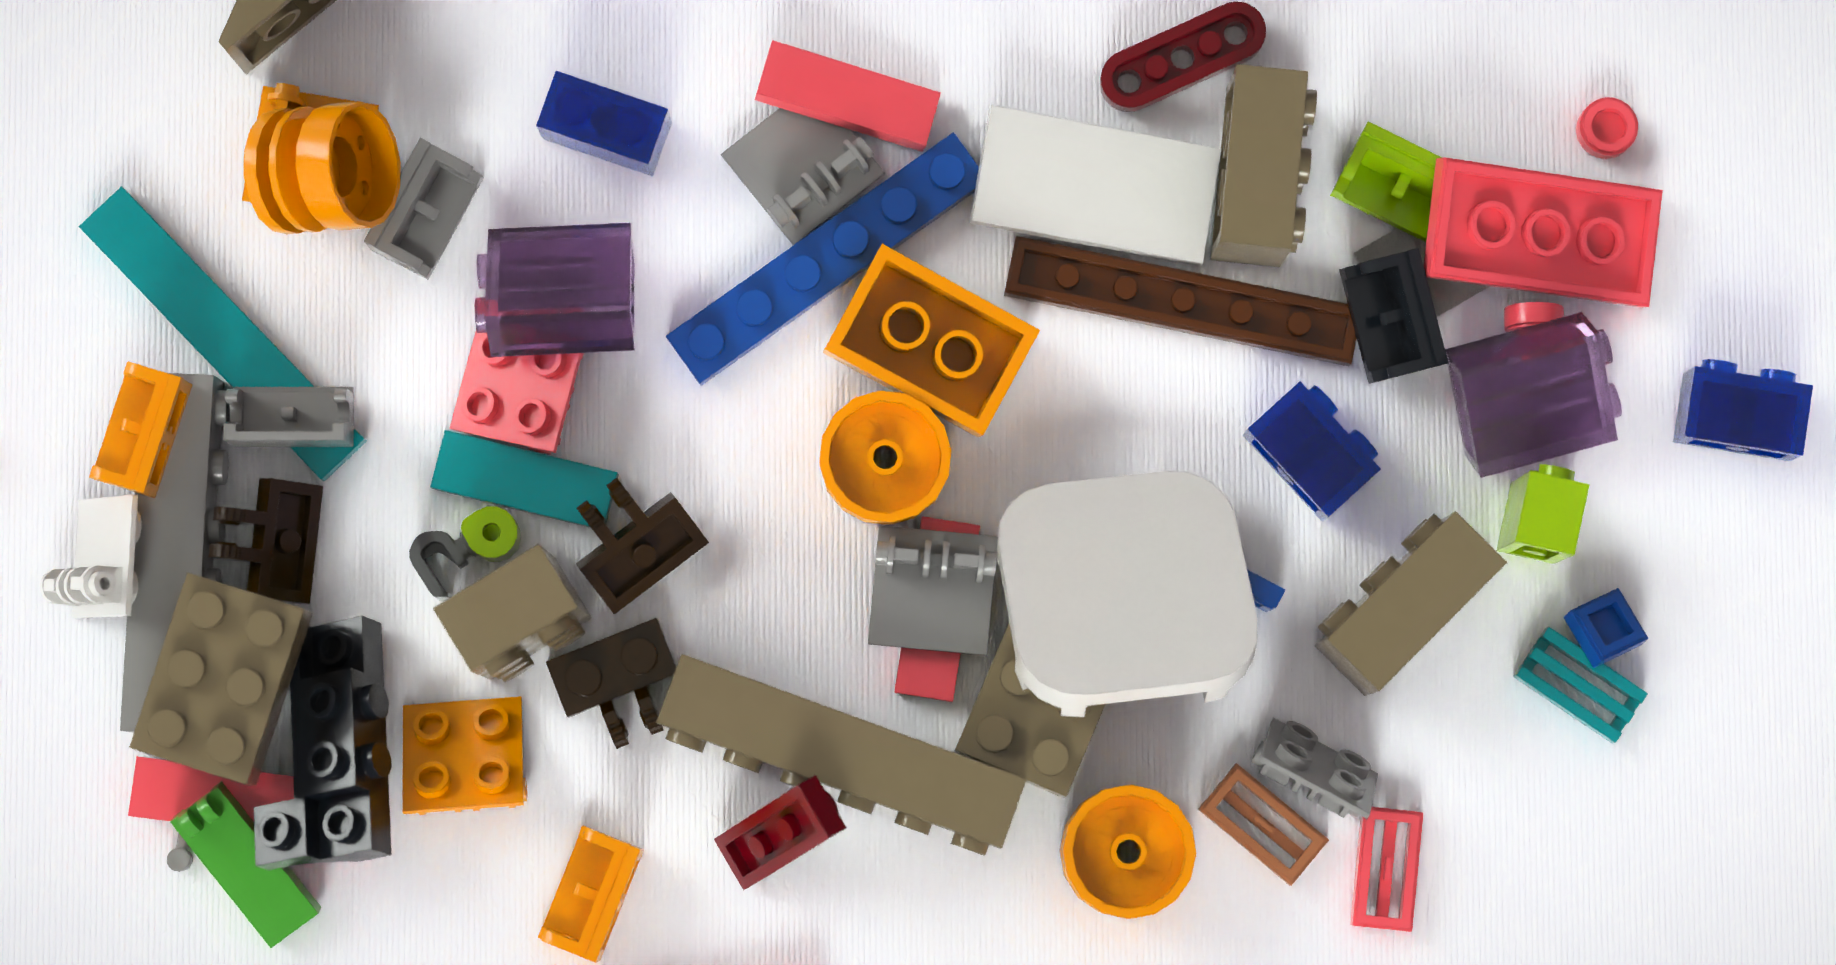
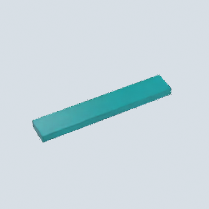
M122 186L78 226L233 389L234 387H315ZM354 428V447L290 448L325 482L367 440Z

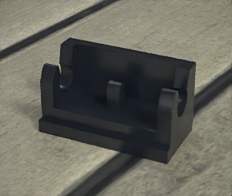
M1419 248L1339 269L1368 384L1449 364Z

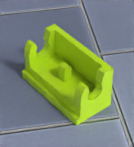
M1368 121L1357 139L1330 196L1426 242L1436 158L1442 157Z

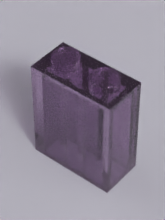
M631 222L488 229L487 253L477 254L476 261L479 289H486L485 297H475L474 309L477 333H487L491 357L635 351V255Z
M1582 312L1445 349L1449 362L1447 365L1464 454L1480 478L1618 440L1614 418L1622 416V407L1615 385L1612 382L1608 383L1605 365L1613 362L1611 345L1604 329L1597 330Z

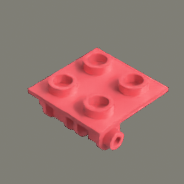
M480 315L449 429L526 446L529 450L551 455V453H556L557 447L561 442L560 436L566 413L570 408V398L575 390L574 383L580 361L583 360L586 338Z

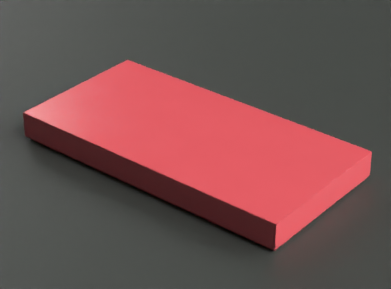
M1446 157L1436 158L1423 265L1426 277L1625 306L1649 307L1663 190Z

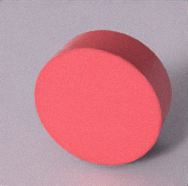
M1612 97L1600 98L1590 103L1580 114L1576 124V135L1581 147L1590 155L1601 159L1615 158L1623 154L1634 143L1638 133V120L1633 109L1624 101Z
M1524 302L1512 304L1504 308V330L1510 335L1518 337H1545L1556 335L1564 329V307L1560 304Z

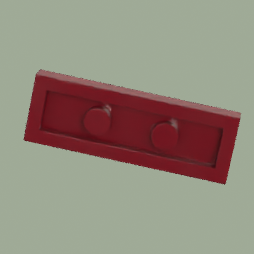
M814 775L714 838V841L744 891L842 832L847 827L838 814L835 800L824 790L819 779Z

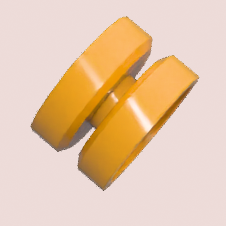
M879 390L855 397L834 414L822 436L819 464L827 492L844 512L864 523L894 525L916 518L935 502L949 477L952 450L944 425L928 405L906 393ZM886 446L887 451L893 449L896 452L897 460L893 467L882 469L875 464L873 459L875 458V451L879 447Z
M1135 785L1103 789L1081 802L1064 825L1059 848L1063 876L1076 896L1097 912L1125 919L1154 915L1175 902L1191 880L1197 854L1192 827L1179 806L1157 790ZM1124 840L1135 842L1134 848L1140 852L1135 862H1128L1126 864L1118 858L1117 847Z

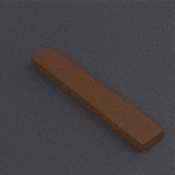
M1020 236L1015 238L1004 296L1348 367L1352 364L1357 338L1347 303Z

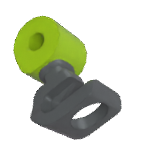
M487 506L475 511L462 521L460 538L454 540L448 533L443 531H428L419 534L409 549V558L412 566L431 595L439 601H445L452 597V595L445 591L426 561L428 557L435 553L443 554L460 569L469 564L467 559L471 556H479L489 562H501L509 559L517 551L521 543V531L517 521L506 510L497 506Z

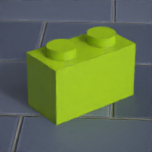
M1540 464L1538 471L1530 470L1512 481L1496 551L1550 564H1556L1574 556L1590 484L1574 481L1575 471L1547 464Z

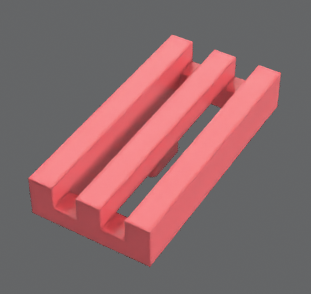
M1371 807L1368 819L1360 817L1350 925L1412 932L1424 812ZM1375 819L1384 820L1376 910L1375 916L1366 915L1374 826ZM1397 822L1408 823L1399 918H1390L1388 916Z

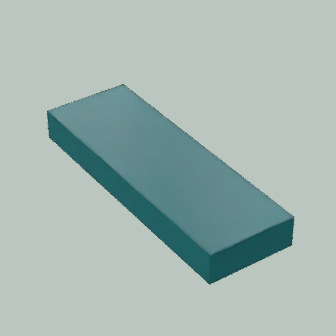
M445 430L430 488L591 528L576 508L587 500L590 504L597 507L605 518L606 524L613 500L609 495V489L606 485L615 478H618L619 474L615 471Z

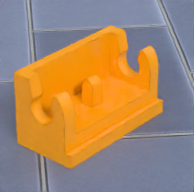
M127 361L123 372L124 379L96 463L92 465L89 478L156 498L193 384L182 377Z
M582 825L538 938L547 944L594 963L599 962L644 849Z

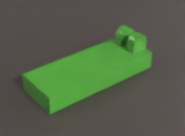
M222 781L187 809H183L176 814L170 821L270 948L277 945L319 914L322 907L289 866L272 870L255 866L254 821Z

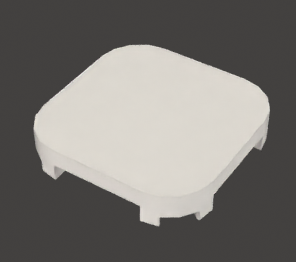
M1159 471L1045 484L1026 490L1009 503L999 521L996 565L1000 566L1016 656L1015 672L1023 690L1029 688L1040 700L1061 708V716L1085 717L1086 706L1195 693L1203 694L1204 703L1227 697L1228 689L1246 675L1250 665L1253 664L1258 643V618L1236 515L1227 496L1211 481L1190 472Z

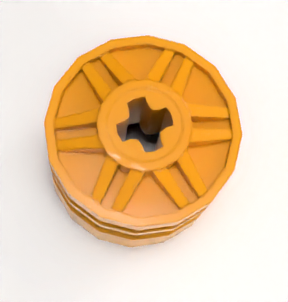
M356 101L326 104L316 109L308 106L298 107L293 110L289 108L274 109L261 114L251 127L244 148L243 174L248 198L258 218L274 232L288 235L299 234L304 231L310 233L320 232L327 228L338 231L366 229L385 222L395 208L400 189L401 161L396 138L387 119L374 105Z

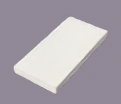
M991 105L988 110L970 223L1200 266L1204 260L1221 149Z

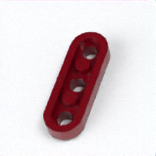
M1229 2L1112 55L1103 66L1100 76L1101 94L1111 107L1122 112H1135L1236 67V64H1243L1258 54L1265 41L1266 24L1264 18L1255 7L1248 3ZM1232 26L1239 27L1245 33V41L1240 44H1231L1226 40L1224 31ZM1179 50L1186 51L1191 55L1193 63L1188 68H1178L1173 64L1171 55ZM1125 74H1131L1138 79L1140 87L1135 92H1125L1119 87L1118 79Z

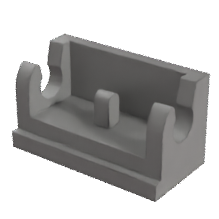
M420 137L401 171L400 189L395 208L385 222L370 228L364 243L371 251L429 280L484 179L483 175L473 170L474 167Z
M234 387V389L226 390L225 400L230 405V421L223 424V440L233 447H354V387Z

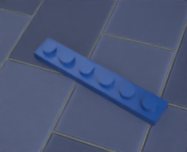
M954 132L667 334V340L699 385H704L869 268L882 244L893 250L972 195L975 192L979 166Z

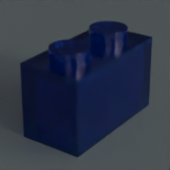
M556 70L536 127L544 140L653 177L672 125V119L668 108Z
M1715 359L1702 360L1701 367L1694 366L1683 373L1673 443L1789 462L1803 456L1813 385L1797 383V374L1778 369H1761L1760 376L1737 373L1738 365L1736 363Z
M1299 381L1256 420L1242 436L1323 522L1377 474L1381 468L1374 462L1378 452L1369 440L1356 429L1348 433L1333 417L1338 412V409L1332 400L1319 387L1314 385L1308 390Z

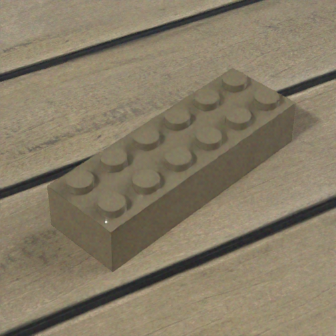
M685 654L680 656L656 723L669 728L665 739L701 753H703L706 742L726 749L722 760L758 774L763 763L782 769L780 781L794 787L816 775L821 784L840 791L837 802L871 815L875 804L898 812L894 821L895 824L925 835L929 834L932 825L954 832L950 844L986 856L989 845L1002 849L1027 781L1023 777Z

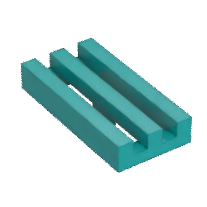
M1550 627L1544 629L1513 676L1612 744L1617 742L1622 734L1621 731L1635 715V710L1648 695L1647 692L1605 664L1593 668L1582 648ZM1548 646H1552L1626 696L1627 699L1622 705L1545 653ZM1538 663L1612 713L1615 717L1610 725L1534 674L1532 670Z

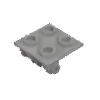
M782 108L777 109L720 154L792 245H795L886 174L872 157L874 153L862 137L859 136L857 138L851 130Z
M879 525L868 645L987 656L998 536Z
M1273 717L1265 742L1261 741L1251 760L1252 763L1260 766L1259 773L1283 786H1286L1290 778L1293 779L1290 790L1294 792L1298 791L1301 784L1310 788L1306 796L1307 799L1312 801L1317 793L1321 794L1317 804L1338 814L1342 818L1349 814L1355 818H1358L1360 815L1368 819L1378 778V773L1371 770L1370 763L1353 751L1341 749L1337 752L1320 743L1318 736L1311 729L1298 722L1287 721L1285 724Z

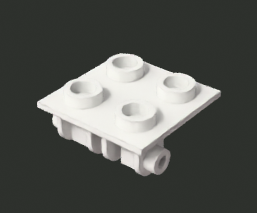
M138 495L78 500L74 567L51 569L42 576L40 592L47 602L55 605L72 606L71 618L73 619L131 616L132 603L135 601L138 592V577L134 571L135 544L139 540L142 529L141 515L137 510Z

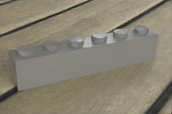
M168 373L182 377L193 385L156 498L134 492V495H138L137 510L141 515L142 529L139 540L135 544L134 571L138 577V592L135 601L132 603L131 616H127L120 718V731L134 733L187 572L222 583L220 568H213L214 558H209V549L211 543L223 542L225 535V525L213 520L214 507L217 506L218 485H226L228 479V451L220 449L221 427L225 422L230 421V405L225 400L226 390H224V382L215 375Z

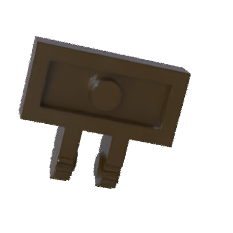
M259 478L256 511L216 506L214 507L213 520L219 521L224 525H253L252 547H241L237 543L230 542L211 543L209 558L250 563L247 591L282 602L310 604L323 486L274 478Z
M615 478L606 485L609 489V495L619 508H623L633 521L613 535L605 524L603 515L595 505L590 504L587 500L576 508L602 542L601 545L578 561L576 565L614 615L709 543L672 492L643 512L618 478Z
M657 618L546 661L566 716L570 718L600 706L602 716L616 749L629 744V733L623 718L619 717L613 701L634 692L640 707L639 714L645 728L649 729L651 735L664 730L662 725L656 723L659 714L648 686L673 677L677 666Z

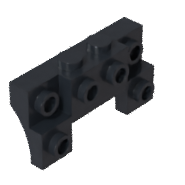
M361 615L318 626H309L288 688L291 699L294 799L254 807L255 866L267 870L312 863L362 862L392 855L388 781L392 762L387 748L386 716L389 711V700L384 689L382 623Z

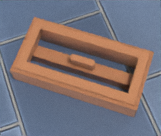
M1235 763L1197 810L1286 884L1292 886L1329 839L1239 764ZM1238 781L1306 837L1311 842L1306 849H1301L1231 790ZM1222 800L1229 804L1296 861L1288 868L1218 810L1216 808Z

